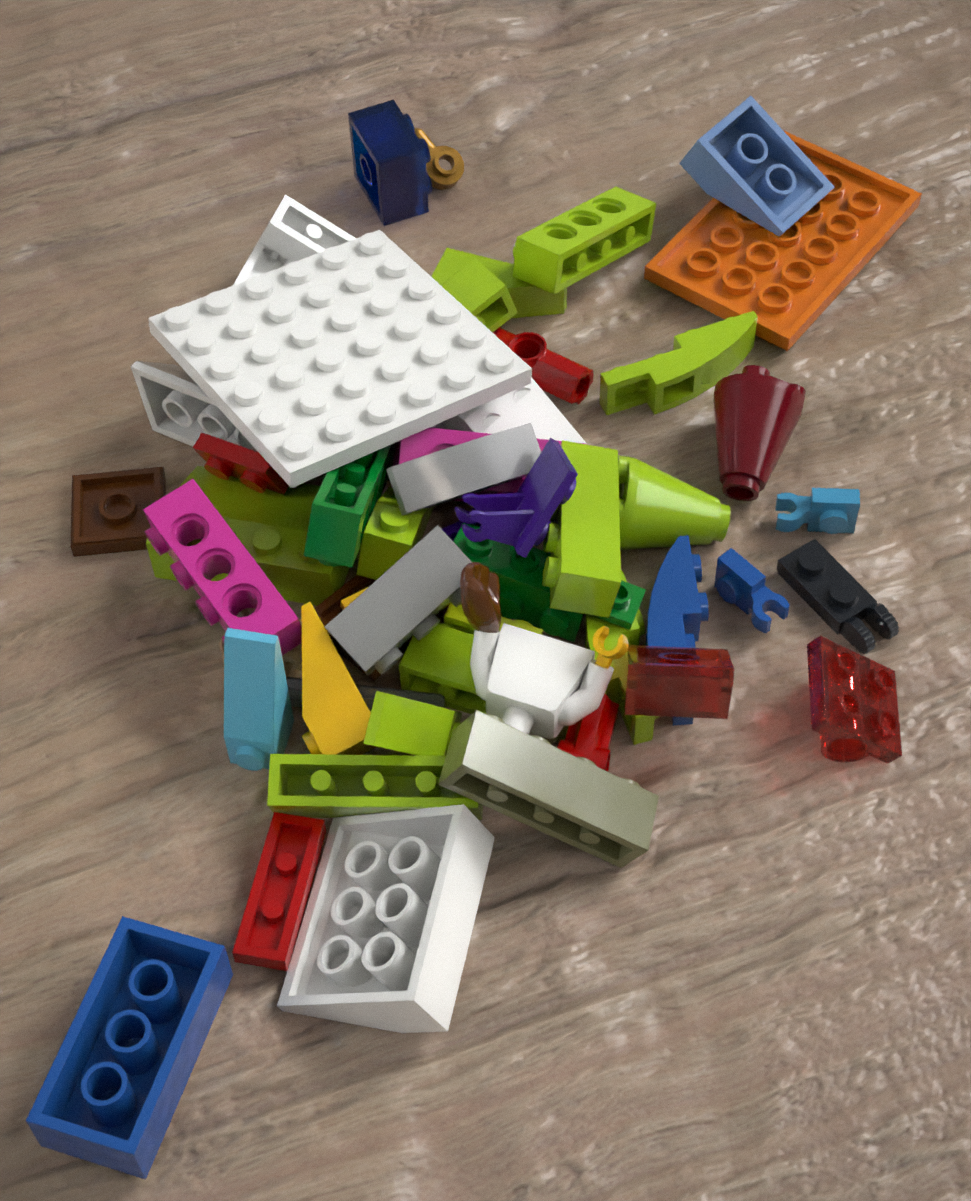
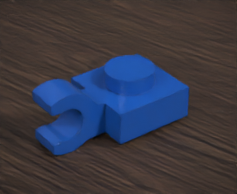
M730 548L717 559L714 587L726 602L735 604L747 615L751 613L753 626L757 630L767 633L770 631L772 619L764 612L772 611L784 620L788 617L790 605L783 596L772 592L765 586V575L734 549Z

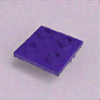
M552 438L549 439L516 493L483 495L467 493L462 495L463 501L474 508L472 511H466L458 506L455 507L458 519L466 524H474L476 522L481 524V527L478 529H474L466 524L462 525L463 533L467 539L473 542L490 539L514 546L517 554L525 558L533 545L538 546L542 543L549 531L551 516L559 504L563 505L570 499L577 482L576 477L578 474L559 442Z

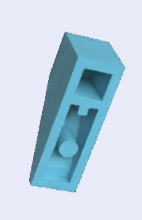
M227 628L224 636V740L230 763L237 764L247 770L269 769L270 754L285 753L294 724L279 638L277 635Z

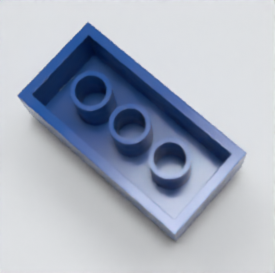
M122 916L26 1119L40 1146L146 1180L233 977L225 946Z

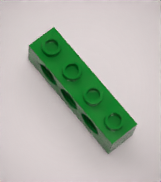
M394 443L327 472L312 503L303 556L317 559L320 563L327 566H353L362 544L365 528L376 502L382 496L387 484L388 473L386 469L390 468Z

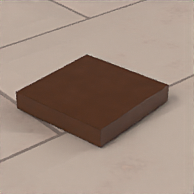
M153 467L72 475L70 547L73 556L147 550V536L144 531L151 528L143 509L166 496L164 468Z

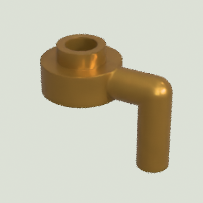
M414 128L402 146V153L406 157L411 158L419 150L425 158L422 163V175L431 187L446 190L455 186L464 172L462 156L452 147H436L421 128ZM444 159L451 164V169H442L439 165V160Z

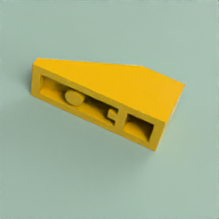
M308 602L301 606L302 717L309 729V732L303 734L302 738L311 754L362 755L376 747L363 744L371 712L312 603Z

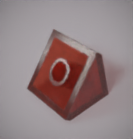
M629 645L626 652L625 715L728 719L734 681V666L728 650Z

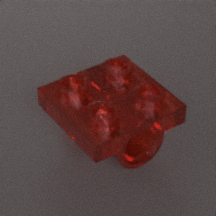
M819 636L808 643L807 658L811 730L820 733L822 755L835 762H855L871 756L887 764L901 757L902 746L895 671L823 636Z

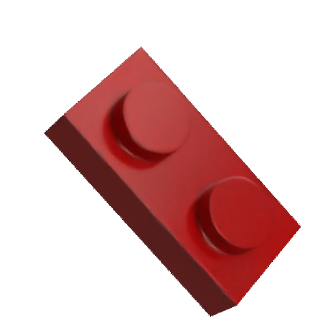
M202 432L193 446V449L206 461L204 468L220 479L228 480L230 476L236 477L244 485L259 493H264L266 489L284 495L289 487L257 451Z

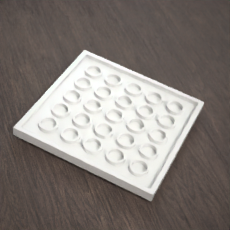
M381 230L366 233L354 240L327 248L320 253L299 261L290 262L286 266L251 277L244 282L212 292L207 296L181 306L172 307L165 312L148 318L150 333L291 488L531 383L532 368Z

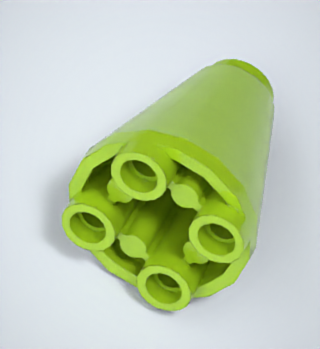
M618 455L620 550L672 547L679 536L685 535L689 536L690 545H707L712 541L722 542L724 540L730 523L731 511L729 505L720 504L718 498L634 457Z

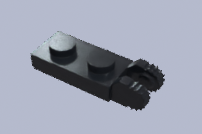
M816 539L811 540L778 560L776 569L778 574L837 635L841 634L860 653H868L875 649L874 647L876 646L875 637L861 620L864 619L875 632L879 633V636L881 635L886 640L898 634L900 627L892 613H889L883 604L877 603L868 591Z

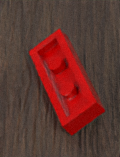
M279 812L273 813L232 951L236 963L288 971L326 834L325 820Z

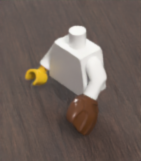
M479 562L467 564L461 572V603L465 617L473 629H475L470 667L476 693L481 699L486 701V713L500 717L505 724L524 733H532L551 739L557 737L563 726H571L598 709L614 672V669L610 666L612 660L623 657L628 651L629 643L627 637L621 634L617 646L611 651H606L604 641L609 634V628L602 626L597 629L593 636V646L599 654L595 660V651L509 624L503 623L499 631L501 625L499 577L497 574L489 572V568Z

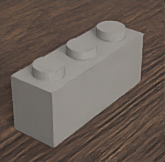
M437 525L330 621L325 628L367 676L374 670H377L382 675L404 655L399 648L413 635L420 641L440 623L441 620L436 614L451 602L455 607L462 604L460 592L461 572L471 561Z

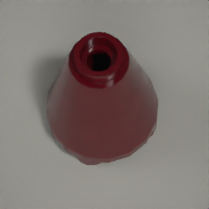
M745 366L742 373L733 374L719 380L714 390L713 403L719 481L723 485L722 493L738 501H753L758 498L759 492L765 488L803 411L806 390L800 385L788 383L770 376L769 370L762 366Z

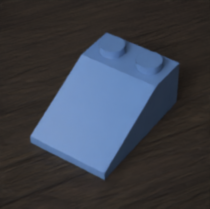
M752 96L748 97L699 138L679 163L708 195L779 237L834 188V185Z

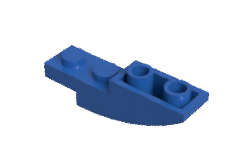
M688 535L679 536L658 571L651 593L647 619L645 647L647 686L666 684L673 726L693 724L695 704L703 703L700 674L692 675L690 663L696 662L695 641H699L701 622L708 621L709 607L706 592L698 593L697 583L702 581L701 559L699 554L691 553Z

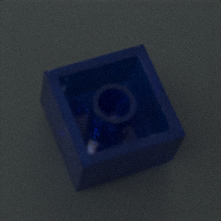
M394 99L348 113L354 177L383 226L428 213V195L432 194V184L426 171V163H429L431 160L430 151L424 138L418 139L415 134L410 116L407 113L403 114Z

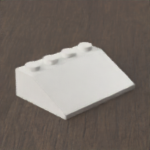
M464 804L333 818L277 1007L284 1012L399 1033L448 1032L495 837Z

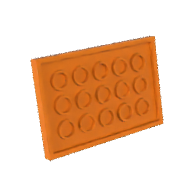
M784 131L834 185V188L780 237L717 199L712 198L645 266L644 279L723 319L754 311L758 316L755 335L788 351L919 207L922 193Z

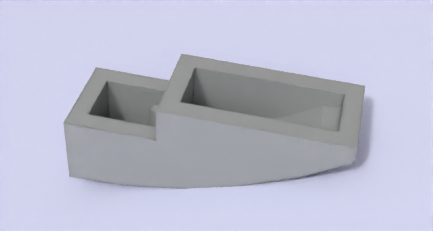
M528 423L392 466L386 470L401 514L405 515L462 498L463 494H476L488 488L524 478L528 475L541 454V450L532 424Z

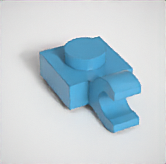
M812 488L810 496H798L792 493L777 494L775 511H788L791 514L778 513L776 530L792 532L799 529L804 523H807V531L825 532L828 534L854 533L860 508V490Z

